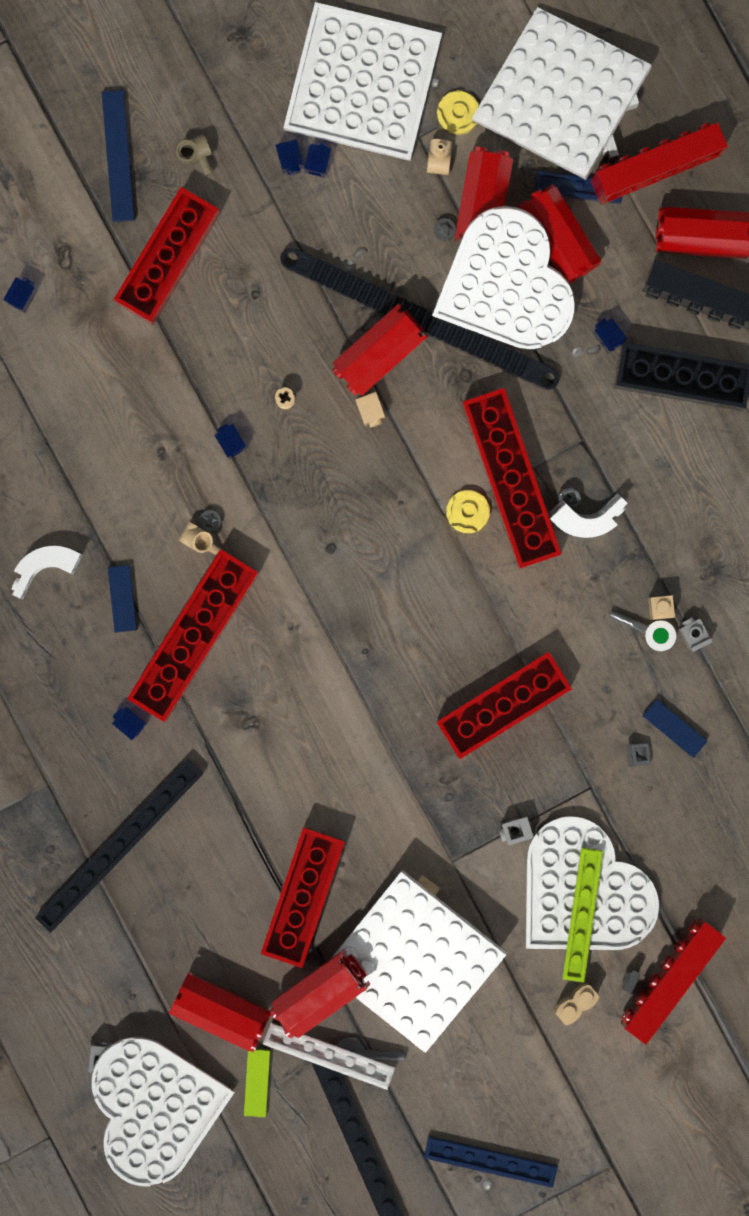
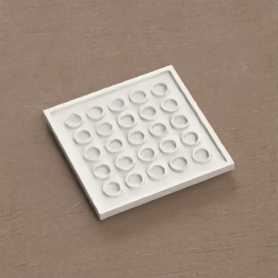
M315 2L283 129L411 161L442 33Z
M537 7L473 115L472 120L586 180L652 67L651 64Z
M402 870L333 956L343 949L347 951L346 956L350 954L355 956L367 974L364 977V981L367 982L369 980L370 982L367 990L356 998L426 1053L503 960L507 952Z

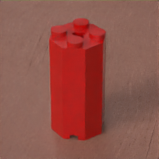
M475 147L474 151H470L454 241L459 242V238H463L467 227L479 214L495 207L505 206L513 159L509 157V152L497 151L492 153L483 147Z
M554 184L548 186L543 191L540 189L530 196L531 200L529 202L526 200L516 206V208L532 214L542 224L547 233L550 246L548 263L552 268L561 273L569 284L578 280L580 276L588 274L601 264V259Z
M675 207L658 208L657 220L659 221V226H656L655 239H657L656 252L743 259L749 257V212Z
M400 303L333 362L335 367L332 371L339 379L344 378L348 382L347 388L354 396L358 393L361 396L364 395L429 337L426 333L422 336L420 332L423 328L407 310L403 312L399 310L403 307Z
M343 949L274 999L272 1002L273 1008L270 1009V1013L275 1020H279L287 1037H301L367 990L370 982L369 980L367 982L364 981V977L367 974L355 956L352 954L346 956L347 951Z
M188 972L169 1012L170 1015L253 1053L271 1016L269 1009L191 972Z

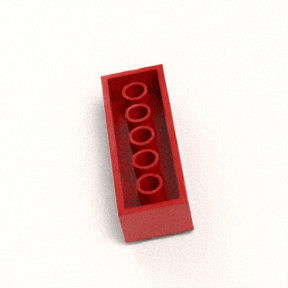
M710 122L699 126V130L691 133L690 130L678 135L676 140L666 139L658 143V147L654 149L646 147L638 151L637 156L631 158L630 155L618 159L617 164L610 166V163H607L597 168L598 171L594 173L591 184L600 205L720 157L728 148L719 124L711 125Z
M180 187L114 297V302L154 325L219 217V209Z
M547 652L439 719L436 723L457 757L462 759L566 694L572 688L551 654Z
M303 826L260 953L261 955L303 968L345 840Z
M701 918L698 921L694 920L687 929L689 931L688 935L684 939L681 937L674 946L675 952L671 957L669 955L666 956L661 963L663 968L658 974L654 973L647 982L649 984L645 992L641 990L634 999L636 1004L632 1009L628 1008L621 1016L623 1020L621 1025L624 1029L645 1045H647L726 940L725 936Z

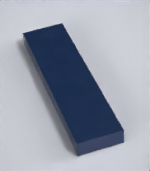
M537 170L534 193L540 189L543 191L548 186L554 184L562 197L599 202L591 184L593 177H587L585 180L577 175ZM622 197L608 203L621 204Z

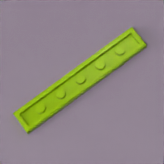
M582 847L580 849L562 974L563 980L583 983L585 981L603 856L602 850Z

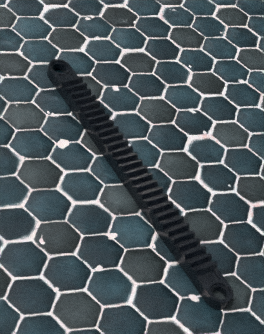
M287 248L281 253L280 260L282 266L292 273L384 316L400 303L403 307L399 310L402 312L407 310L423 328L421 333H426L429 337L543 390H552L559 383V375L556 370L535 361L533 358L518 353L475 331L432 316L433 312L424 309L413 302H409L396 294H392L381 287H377L366 280L360 279L349 272L336 268L334 265L321 261L296 248ZM290 253L295 254L298 258L297 262L294 265H288L285 262L286 255ZM546 373L552 374L554 376V383L545 385L542 382V376Z

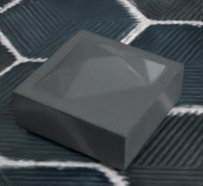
M649 742L626 745L629 767L651 764Z
M632 968L626 972L623 977L622 989L632 993L640 973Z

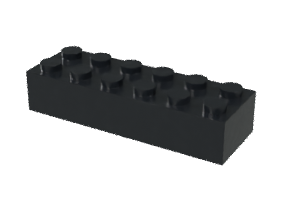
M657 260L653 262L642 292L646 293V297L658 300V298L667 300L666 304L673 307H679V305L686 307V311L695 315H699V313L708 315L707 319L714 322L722 320L727 322L729 327L740 330V328L749 330L748 293Z
M623 342L620 349L614 389L744 411L747 407L749 396V364Z

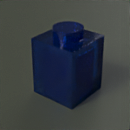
M297 139L276 144L282 173H287L288 175L300 173V169H304Z
M316 142V144L310 143L304 173L326 178L332 155V149L328 148L327 144Z
M15 277L3 300L12 307L26 313L38 290L33 287L35 283L25 277L22 280Z
M604 318L595 325L596 330H594L593 334L607 354H610L621 346L623 342L627 341V337L613 318L608 321Z
M227 423L216 430L218 433L214 436L228 459L248 449L233 424L229 426Z
M120 707L112 717L115 719L112 724L132 741L148 724L129 707L124 709Z

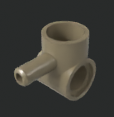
M204 134L191 140H183L177 145L176 154L183 165L191 166L199 161L204 175L212 174L213 171L207 160V156L212 155V152ZM186 148H191L194 151L193 155L188 158L182 156V152Z

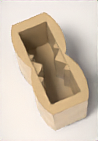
M588 982L582 983L573 990L571 996L558 1002L554 1012L565 1025H570L578 1020L582 1011L592 1008L597 1003L599 995Z

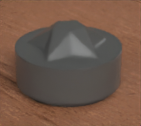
M442 218L436 222L434 234L439 240L449 241L455 235L456 226L452 220Z
M574 486L563 487L559 492V502L563 500L571 509L577 507L581 501L579 490Z
M207 510L199 518V524L206 532H215L221 526V517L216 511Z

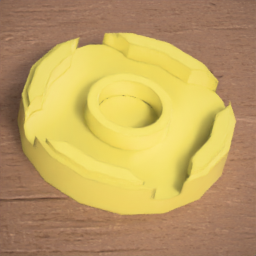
M459 90L449 92L441 99L438 105V122L444 130L451 134H466L477 125L472 120V117L478 109L479 103L474 96Z
M463 490L456 493L450 499L447 505L446 516L449 524L455 530L462 533H474L486 525L490 516V507L481 493L474 490Z

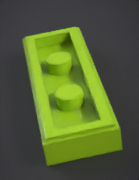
M255 1049L254 1053L248 1051L244 1116L266 1117L270 1050Z

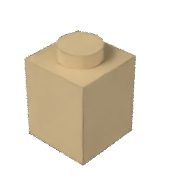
M376 392L355 399L364 426L369 425L372 428L382 424L381 420L385 419V415Z
M673 595L648 598L650 620L675 617Z

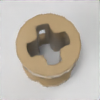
M284 387L276 392V403L281 409H289L294 405L295 396L291 389ZM287 393L290 402L285 401V403L283 404L280 396H285V394Z

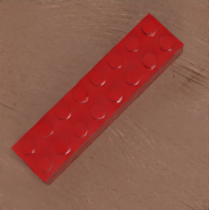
M505 388L462 402V407L518 570L562 555Z
M221 549L127 699L159 720L167 722L259 573Z

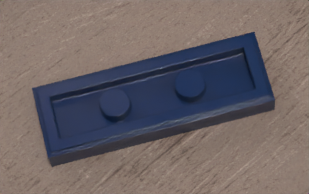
M130 565L108 567L114 632L137 631Z
M657 699L642 716L692 758L708 742Z

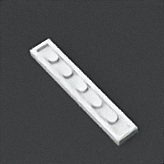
M274 1023L270 1024L263 1045L388 1090L395 1071V1067L307 1035H302L299 1038L295 1036L289 1038L284 1033L283 1027Z

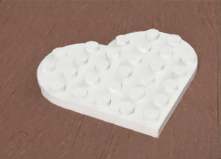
M502 206L482 212L467 227L432 316L515 347L536 349L555 342L569 328L574 314V296L565 277L556 269L548 266L550 246L547 233L542 224L525 210Z
M574 816L557 818L540 828L532 839L527 853L526 949H566L581 847L603 851L589 950L627 949L640 943L653 929L658 917L659 900L652 881L637 867L625 862L615 861V852L609 837L595 823Z
M130 1037L113 1043L99 1056L91 1079L94 1099L100 1110L110 1118L103 1139L104 1152L108 1164L121 1179L138 1186H150L173 1179L185 1167L235 1093L234 1090L155 1040L145 1037Z

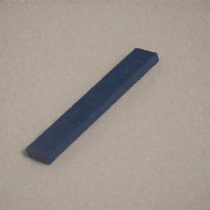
M124 91L102 92L112 221L113 223L135 221Z
M429 1135L424 1152V1159L553 1188L558 1167L551 1163Z

